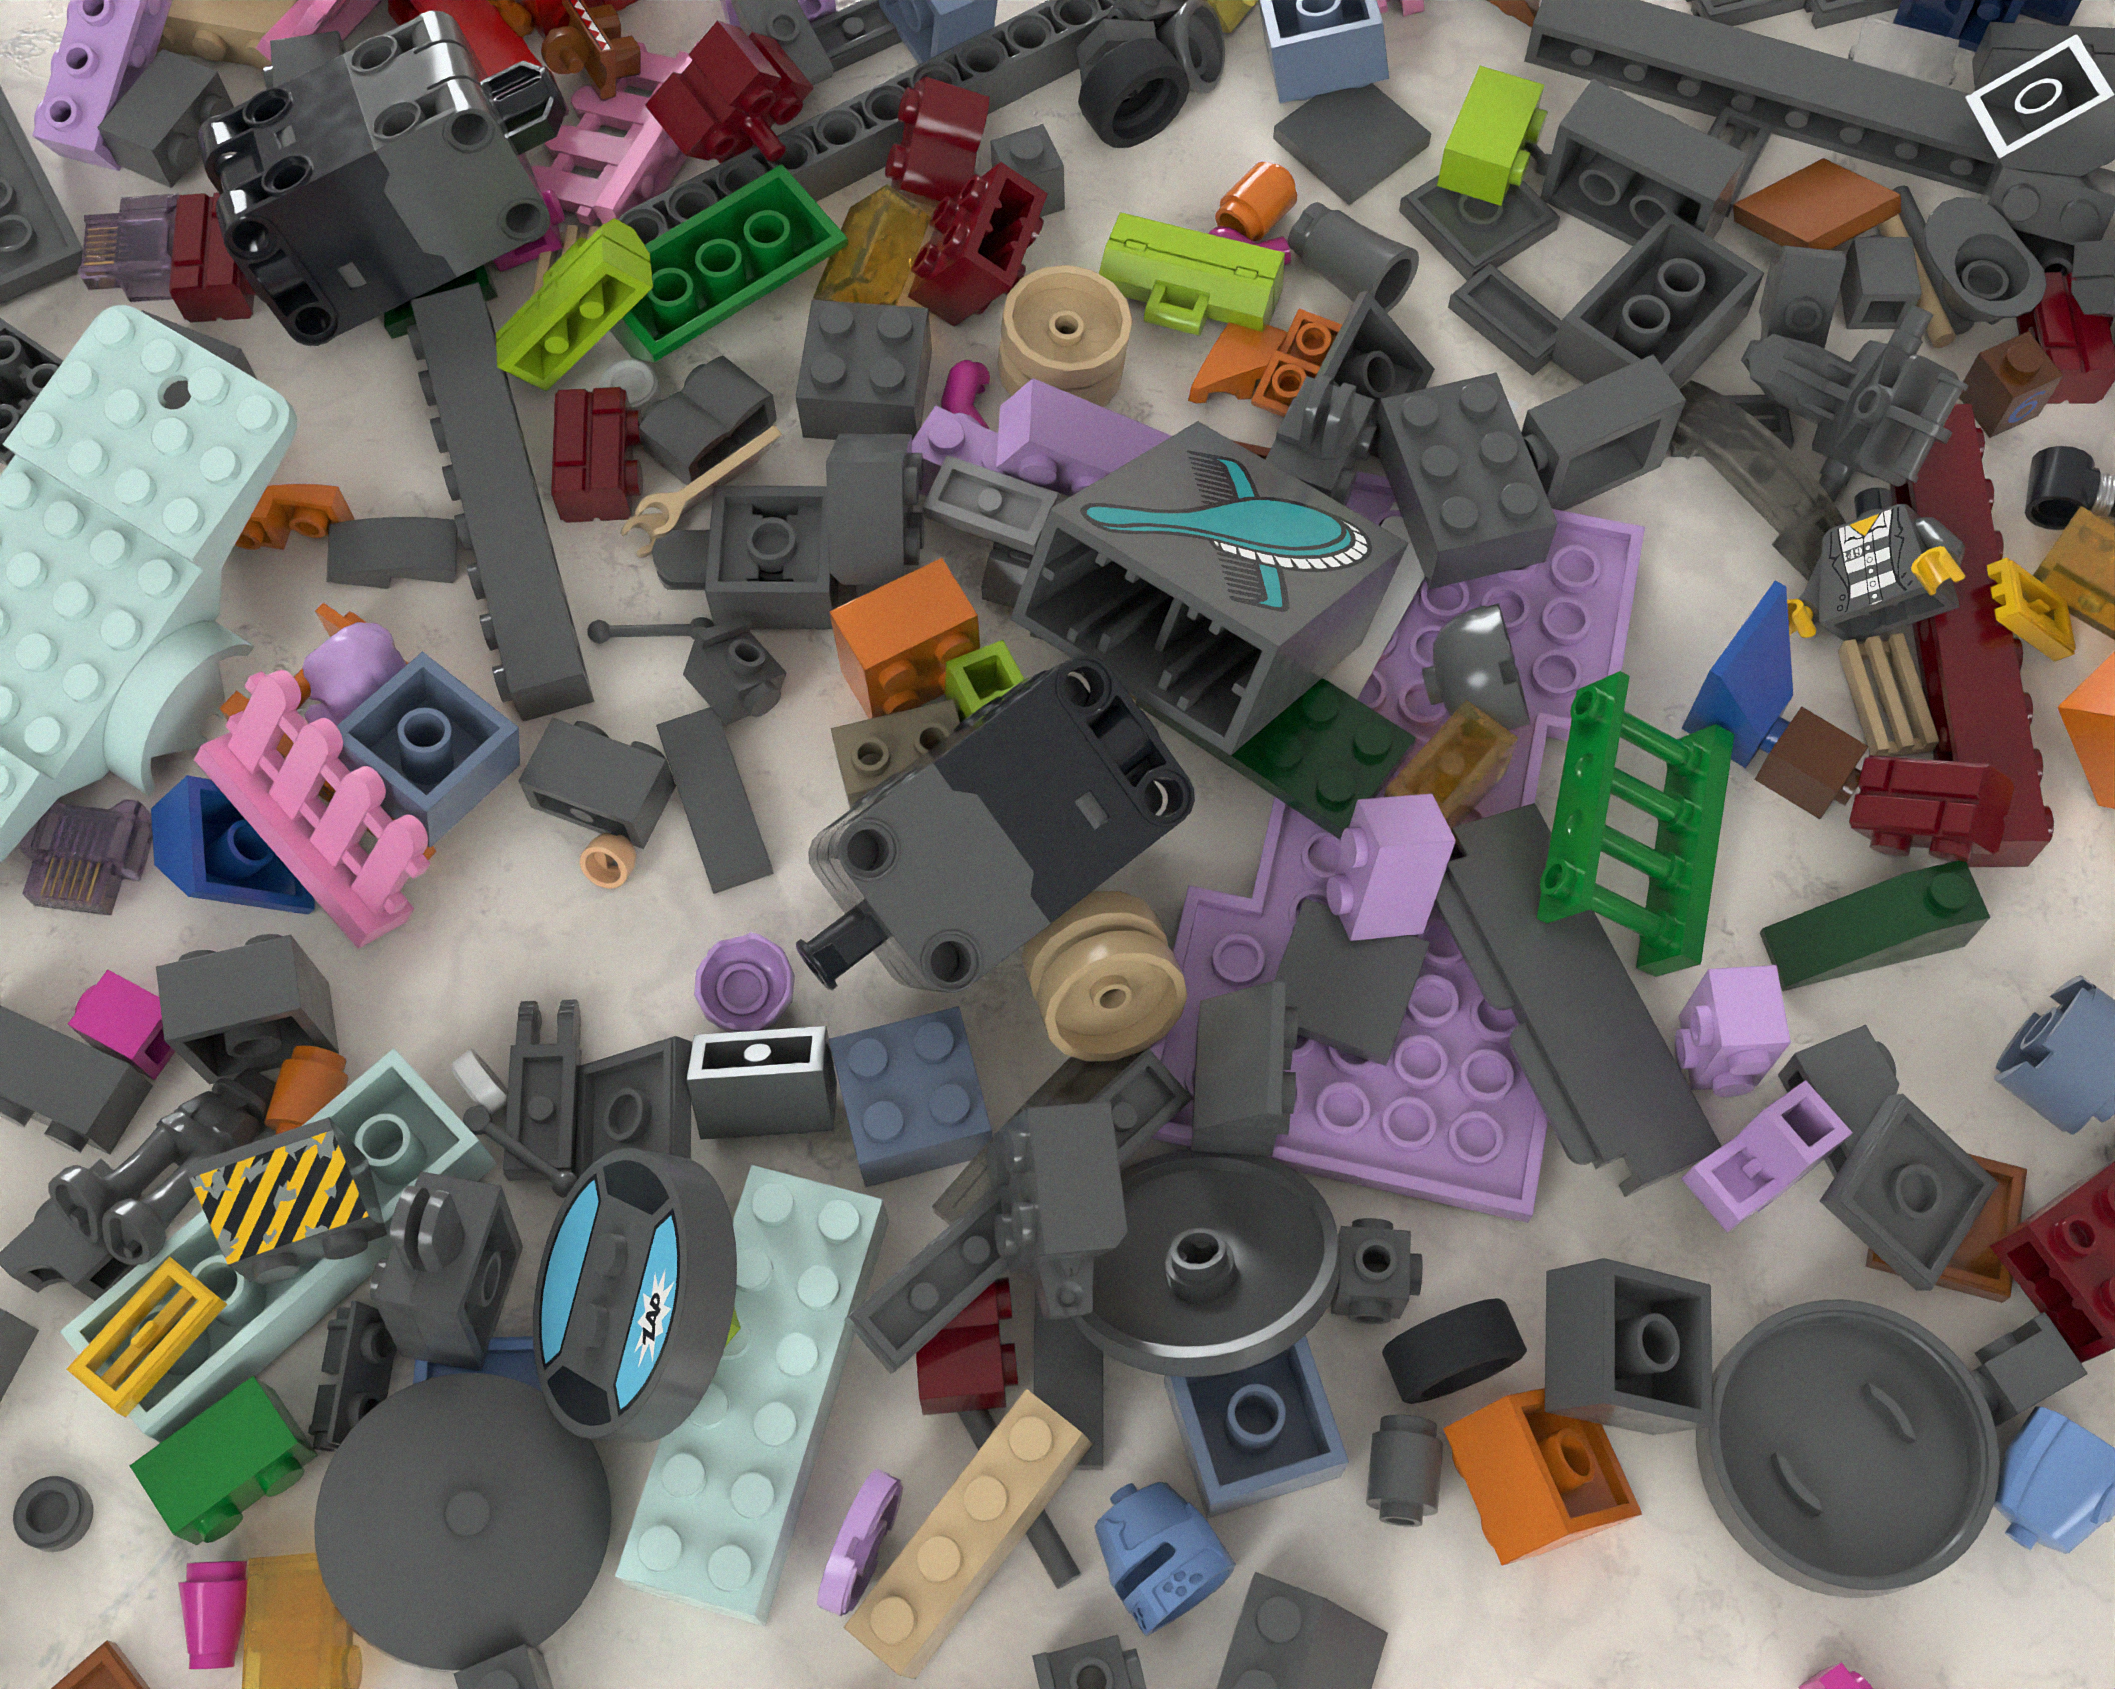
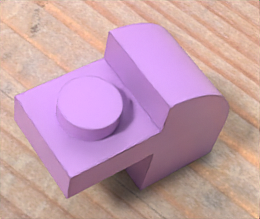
M1805 1080L1762 1110L1736 1137L1693 1166L1681 1179L1725 1231L1729 1232L1756 1211L1760 1212L1795 1185L1838 1148L1853 1132Z

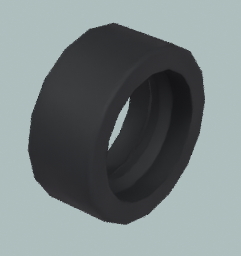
M1137 38L1120 44L1096 63L1081 85L1078 104L1082 115L1102 142L1112 148H1130L1151 139L1171 123L1186 102L1190 84L1186 71L1166 45L1156 38ZM1147 82L1136 96L1121 104L1133 90Z
M1495 1298L1458 1307L1410 1328L1388 1342L1382 1351V1355L1402 1401L1414 1404L1446 1396L1485 1380L1522 1359L1527 1352V1348L1506 1302Z

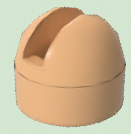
M602 833L594 838L582 852L580 867L584 875L594 884L608 889L618 888L633 871L637 854L633 844L627 837L621 834L616 836L611 833ZM613 860L618 863V866H612Z

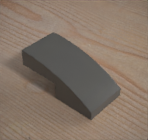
M382 517L329 524L326 582L388 589L391 577L453 583L457 564V527L453 519Z

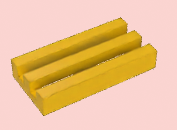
M2009 558L1986 565L1988 576L1998 583L1990 587L1992 598L2003 605L1994 609L1996 620L2054 662L2074 655L2076 646L2067 601Z
M169 1256L66 1370L111 1409L126 1418L226 1307L227 1303ZM176 1283L180 1284L182 1288L152 1321H148L131 1339L129 1347L101 1377L95 1372ZM198 1299V1301L192 1306V1308L183 1316V1318L174 1326V1328L164 1337V1339L155 1347V1349L146 1357V1359L136 1368V1370L116 1391L115 1389L123 1382V1380L132 1372V1370L142 1361V1359L151 1351V1349L160 1341V1339L170 1330V1328L179 1320V1318Z

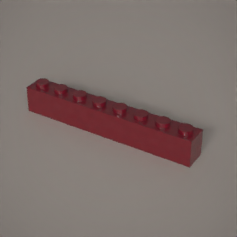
M1955 404L1943 426L1952 432L1947 444L1935 441L1917 474L1919 477L1917 483L1906 480L1902 486L1890 484V490L1894 505L1907 504L1921 517L1936 518L1965 545V555L1960 566L1965 578L1959 582L1952 580L1959 600V608L1912 623L1922 689L1939 738V743L1933 750L1934 760L1989 764L2013 780L2014 791L2008 815L2003 818L2005 828L1999 853H1995V855L1971 853L1967 865L1968 867H2028L2051 841L2054 832V818L2050 807L2043 804L2040 787L2043 776V758L2040 750L2033 748L2030 731L2033 718V702L2030 694L2023 692L2020 676L2023 662L2022 643L2018 637H2013L2011 630L1996 620L1994 609L2003 605L1994 600L1991 594L1990 587L1998 583L1988 576L1986 565L2002 559L2004 543L2001 532L1994 530L1991 514L1994 503V487L1991 479L1985 478L1982 458L1985 450V437L1983 430L1976 428L1972 404Z

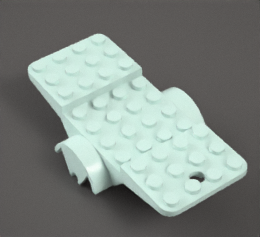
M115 305L105 309L92 321L3 443L15 456L0 475V864L59 797L104 778L108 771H111L150 796L156 787L151 774V757L199 748L202 744L207 743V739L201 735V728L204 722L212 715H217L220 718L225 717L219 709L226 701L218 662L233 656H248L255 647L215 622L220 614L221 571L293 441L297 429V416L292 405L276 390L140 310L128 305ZM177 381H188V391L191 395L190 400L178 409L170 410L165 408L167 401L163 399V395L166 389Z

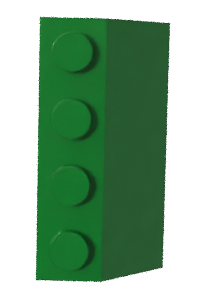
M781 164L645 244L646 249L650 253L653 288L610 329V332L632 358L656 362L849 245L848 238L784 165Z

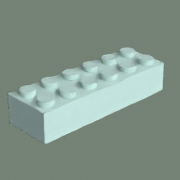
M394 1048L303 1124L306 1125L330 1117L368 1159L387 1232L386 1236L369 1241L366 1250L352 1257L338 1260L322 1257L299 1265V1271L290 1278L279 1282L261 1284L256 1281L249 1282L227 1264L207 1217L202 1210L171 1236L154 1258L145 1264H138L59 1331L79 1355L169 1256L227 1303L226 1307L128 1414L145 1435L161 1443L251 1376L258 1375L372 1275L377 1262L381 1258H388L393 1246L390 1238V1229L395 1207L401 1193L407 1186H415L420 1171L479 1181L497 1165L480 1140ZM176 1283L95 1372L101 1377L129 1347L131 1339L148 1321H152L182 1288L180 1284ZM198 1299L189 1307V1309L160 1339V1341L151 1349V1351L142 1359V1361L123 1380V1382L115 1389L116 1391L136 1370V1368L146 1359V1357L155 1349V1347L164 1339V1337L174 1328V1326L183 1318V1316L192 1308V1306L198 1301Z
M751 1165L732 1222L737 1254V1282L734 1307L741 1329L724 1348L717 1371L700 1403L678 1428L660 1439L615 1577L629 1588L766 1626L855 1332L844 1319L866 1299L889 1219L883 1199Z

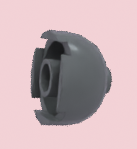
M1499 603L1471 609L1450 620L1440 629L1433 643L1434 666L1422 669L1431 705L1444 703L1448 714L1454 722L1466 730L1484 734L1506 732L1530 725L1518 668L1515 665L1511 650L1512 645Z

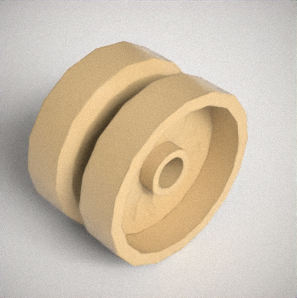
M1060 265L1043 267L1022 277L1007 294L1002 314L1001 341L997 360L1002 386L1010 396H1013L1034 378L1101 407H1105L1118 392L1122 379L1132 326V316L1127 299L1112 281L1090 269Z
M1092 891L1024 944L1021 959L1034 999L1037 1001L1049 1040L1065 1055L1088 1062L1115 1061L1142 1052L1165 1037L1182 1016L1188 996L1183 973L1174 953L1168 947L1166 934L1157 914L1141 898L1121 891Z

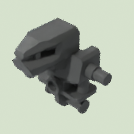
M1911 305L1899 329L1894 330L1888 344L1869 340L1862 346L1851 362L1816 344L1772 334L1765 340L1750 341L1741 358V362L1750 372V379L1760 386L1771 402L1818 424L1812 442V450L1827 457L1819 473L1821 477L1809 498L1810 500L1831 509L1843 485L1847 486L1854 471L1872 478L1877 477L1894 486H1902L1906 480L1917 483L1919 479L1917 474L1935 441L1947 444L1952 432L1943 426L1961 392H1966L1968 385L1960 381L1958 375L1924 356L1917 355L1923 343L1921 338L1933 317L1932 313Z

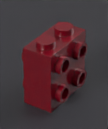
M1003 162L998 163L983 176L973 175L965 184L961 193L953 199L946 196L934 210L929 223L934 228L930 241L920 249L912 263L911 272L916 276L907 297L924 308H928L930 312L955 327L974 313L977 315L982 314L991 301L1000 295L1005 294L1007 296L1017 282L1024 277L1026 266L1022 264V260L1027 248L1033 244L1042 230L1044 220L1039 216L1048 193Z
M2114 1161L2077 1181L1990 1245V1248L2040 1314L2043 1312L2047 1314L2080 1363L2115 1349Z

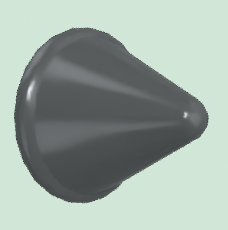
M1188 0L1179 11L1155 29L1156 39L1166 45L1186 71L1190 84L1189 89L1197 94H1207L1215 89L1223 73L1225 62L1223 31L1214 8L1207 1Z

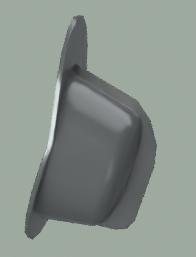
M1956 197L1942 202L1929 215L1924 229L1925 248L1933 264L1943 276L1941 283L1943 296L1952 311L1962 318L1994 325L2003 318H2016L2029 313L2041 302L2047 285L2043 267L2026 248L2005 218L1991 205L1975 198Z

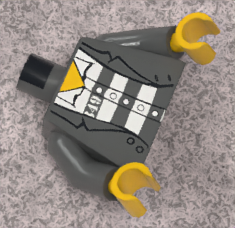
M1877 487L1859 492L1854 498L1856 520L1829 529L1822 538V556L1818 558L1804 592L1798 599L1787 600L1789 636L1798 631L1802 638L1813 637L1816 634L1814 625L1819 621L1822 626L1843 641L1856 639V642H1859L1868 637H1873L1959 608V600L1952 580L1959 582L1965 578L1963 571L1960 569L1965 555V545L1936 518L1921 517L1907 504L1894 505L1890 490Z

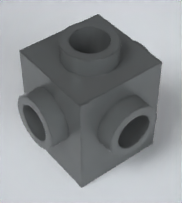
M1375 1218L1357 1219L1352 1222V1226H1341L1338 1233L1340 1275L1332 1298L1331 1314L1349 1315L1350 1320L1365 1324H1383L1390 1322L1391 1319H1400L1409 1301V1296H1419L1422 1285V1254L1410 1253L1411 1231L1393 1230L1392 1222ZM1363 1263L1387 1264V1269L1383 1272L1375 1273L1368 1270Z

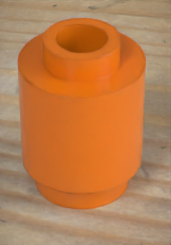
M1269 162L1256 163L1220 200V208L1215 214L1217 225L1235 229L1252 241L1261 240L1295 206L1297 192L1294 178L1281 165Z
M304 1045L294 1047L291 1059H286L282 1062L264 1121L265 1125L276 1131L275 1135L305 1124L346 1089L349 1077L344 1073L347 1060L333 1051L319 1047Z

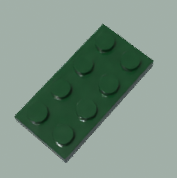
M1324 678L1314 684L1232 755L1224 752L1136 697V705L1340 840L1344 829L1350 826L1357 800L1376 798L1413 750L1416 741L1415 736Z

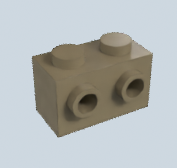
M953 699L830 728L850 809L858 799L891 775L901 772L954 732L953 729L960 722Z

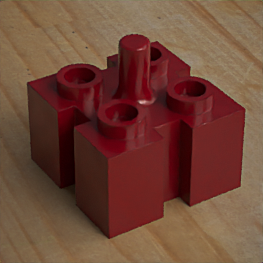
M717 20L688 54L692 59L691 63L681 74L673 72L645 106L685 156L709 161L711 158L717 159L721 164L756 146L769 162L777 161L785 153L786 147L771 127L775 123L777 125H785L792 121L801 112L803 100L811 93L814 87L774 38L751 32L747 36L740 27Z

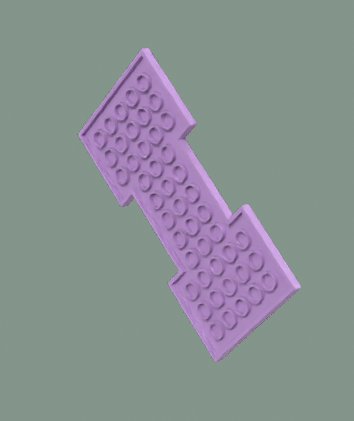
M1355 471L1357 472V478L1346 507L1379 526L1382 525L1385 518L1391 516L1402 517L1400 511H1390L1395 502V497L1387 477ZM1552 509L1558 524L1545 562L1430 590L1424 577L1357 699L1416 737L1413 750L1376 798L1433 794L1450 830L1458 825L1535 803L1546 737L1568 741L1572 720L1570 710L1577 690L1622 671L1645 530L1644 526ZM1499 603L1512 645L1511 650L1515 665L1518 668L1530 725L1506 732L1484 734L1466 730L1454 722L1448 714L1444 703L1431 705L1422 669L1434 666L1433 643L1440 629L1450 620L1471 609ZM1275 796L1252 899L1188 885L1173 953L1184 976L1188 996L1180 1019L1165 1037L1151 1045L1150 1050L1193 1099L1200 1001L1274 981L1305 898L1329 906L1327 901V882L1330 876L1335 875L1341 855V840ZM1462 853L1451 857L1449 861L1462 858ZM1434 903L1424 933L1411 935L1426 940L1430 944L1387 1065L1383 1066L1297 1035L1296 1048H1293L1291 1070H1283L1286 1072H1296L1294 1113L1290 1114L1289 1134H1277L1272 1156L1265 1157L1278 1161L1298 1172L1529 1223L1534 1211L1548 1119L1509 1045L1510 1034L1519 1025L1511 1008L1500 1011L1488 1005ZM1193 1099L1150 1139L1191 1148Z

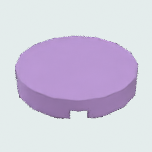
M876 1468L870 1473L860 1488L847 1513L826 1564L818 1591L817 1605L819 1608L842 1617V1614L846 1615L856 1607L879 1562L876 1559L884 1535H887L888 1530H892L903 1493L900 1479Z

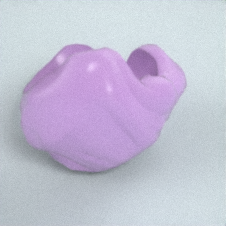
M357 622L342 628L305 657L302 667L304 677L311 687L310 697L312 700L321 702L320 704L310 705L304 717L308 724L320 718H327L337 726L407 665L400 652L395 648L394 640L389 630L376 623Z

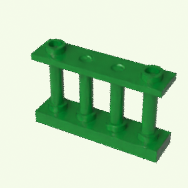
M1619 671L1578 689L1571 705L1570 714L1572 720L1546 868L1540 880L1541 896L1537 919L1547 924L1592 910L1639 934L1640 944L1636 968L1649 975L1658 977L1701 965L1735 734L1714 724L1679 739L1670 736L1624 710L1630 676ZM1619 738L1666 762L1667 772L1664 792L1615 767ZM1610 794L1657 818L1658 830L1655 849L1605 824ZM1600 852L1649 876L1645 908L1595 883Z

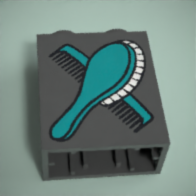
M1197 421L1049 510L1010 620L1072 658L1077 656H1093L1101 659L1112 670L1127 692L1224 752L1232 755L1362 644L1409 543Z

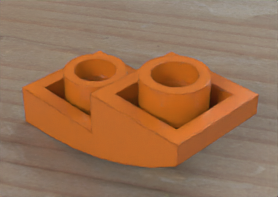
M1299 308L1280 351L1274 350L1253 395L1251 404L1285 417L1293 399L1297 397L1306 376L1315 379L1342 324Z
M320 484L270 485L266 487L235 545L248 550H256L261 546L284 550L291 530H295L307 537L322 538L328 535L329 524L351 521L355 518L338 486Z

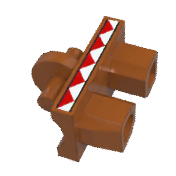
M562 0V4L570 16L569 26L553 28L549 31L541 47L543 61L552 72L557 74H576L582 71L600 100L616 97V79L640 75L641 73L640 46L632 35L621 37L619 16L611 4L588 8L583 0Z

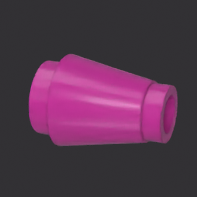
M247 1561L187 1563L186 1581L178 1582L187 1653L189 1654V1669H217L235 1666V1652L238 1650L254 1580L246 1579Z

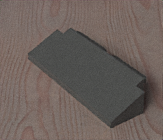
M1529 804L1452 827L1451 832L1456 841L1450 858L1461 853L1463 857L1448 862L1434 903L1488 1005L1500 1011L1511 1008L1519 1025L1510 1034V1048L1567 1157L1579 1165L1593 1163L1595 1169L1623 1157L1632 1173L1629 1178L1619 1185L1624 1197H1627L1699 1163L1722 1147L1595 912L1587 910L1547 924L1537 919L1541 896L1540 880L1546 868L1551 831L1536 804Z

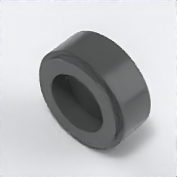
M60 1476L41 1478L29 1485L18 1498L13 1512V1525L19 1538L27 1545L46 1552L63 1551L78 1543L88 1531L93 1518V1502L87 1490L74 1481Z

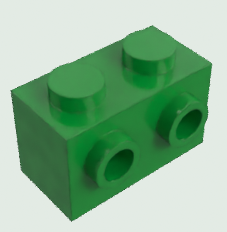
M253 1375L129 1466L172 1534L192 1544L199 1545L203 1541L205 1543L214 1542L233 1531L243 1520L242 1512L264 1495L267 1497L276 1496L292 1487L303 1476L305 1472L303 1466L317 1457L318 1454L312 1448V1445L276 1391Z

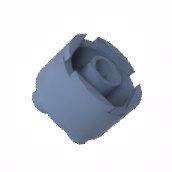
M2081 975L2064 983L2050 996L2060 1004L2057 1008H2051L2042 1016L2034 1012L2028 1018L2000 1056L1995 1068L2001 1073L1994 1076V1080L2059 1130L2067 1131L2071 1135L2081 1130L2092 1116L2103 1123L2115 1115V1000Z

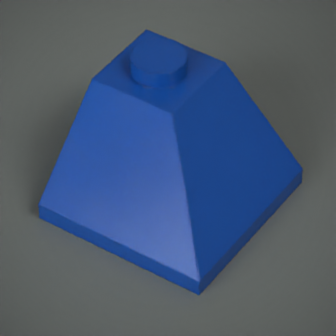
M1776 580L1710 669L1681 728L1691 734L1717 724L1735 735L1731 760L1744 768H1747L1759 749L1769 754L1790 724L1789 721L1781 717L1793 697L1786 586Z
M186 775L151 808L154 865L188 897L307 915L315 910L313 896L211 779Z

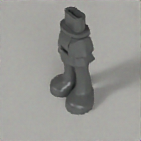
M251 1068L245 1069L234 1080L228 1078L219 1079L213 1084L212 1091L199 1094L181 1104L178 1109L174 1110V1113L161 1118L156 1124L157 1128L145 1142L114 1171L101 1178L94 1171L79 1165L63 1169L48 1183V1192L53 1204L67 1223L88 1242L96 1243L103 1237L109 1253L117 1260L130 1265H142L149 1262L163 1248L167 1238L165 1234L167 1227L196 1194L189 1180L186 1165L252 1143L267 1128L264 1121L276 1082ZM172 1163H176L179 1166L142 1201L135 1200Z

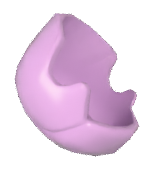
M749 932L740 937L721 940L713 945L696 970L694 996L705 1018L728 1033L766 1030L780 1020L793 1002L795 974L781 947L760 934Z

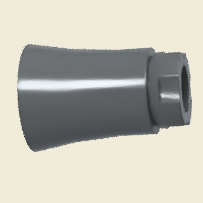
M1315 202L1303 210L1299 220L1292 226L1288 236L1289 247L1302 258L1303 263L1328 280L1353 303L1360 292L1368 291L1387 313L1406 294L1419 265V254L1416 249L1386 238L1358 223L1342 211L1331 210L1319 202Z

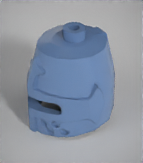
M2035 1406L2008 1446L2000 1467L1994 1506L2011 1523L2005 1534L2030 1551L2035 1543L2038 1542L2043 1546L2068 1554L2102 1524L2111 1521L2115 1515V1448L2062 1414L2045 1407Z
M1157 1482L1140 1490H1137L1133 1483L1123 1486L1110 1497L1113 1506L1103 1514L1094 1526L1109 1572L1110 1584L1145 1636L1170 1624L1209 1595L1216 1592L1230 1577L1236 1566V1563L1208 1521L1168 1483Z

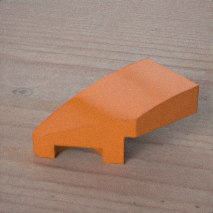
M1229 322L1202 364L1191 386L1188 401L1195 404L1206 403L1208 393L1227 392L1235 395L1238 400L1252 399L1256 379L1262 378L1274 350L1280 351L1287 332L1268 324L1264 331L1261 332Z

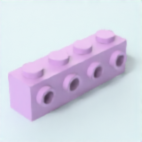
M70 0L67 8V24L59 49L55 51L51 59V76L45 96L35 111V128L32 136L59 156L120 171L121 166L117 165L97 127L154 60L172 0Z

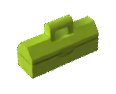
M1120 212L1105 246L1099 275L1112 281L1124 297L1147 303L1144 312V322L1200 336L1207 319L1210 318L1263 332L1266 325H1269L1272 315L1283 290L1285 253Z
M613 218L602 225L589 239L578 238L543 274V286L496 333L498 368L547 392L653 288L650 253L633 228Z

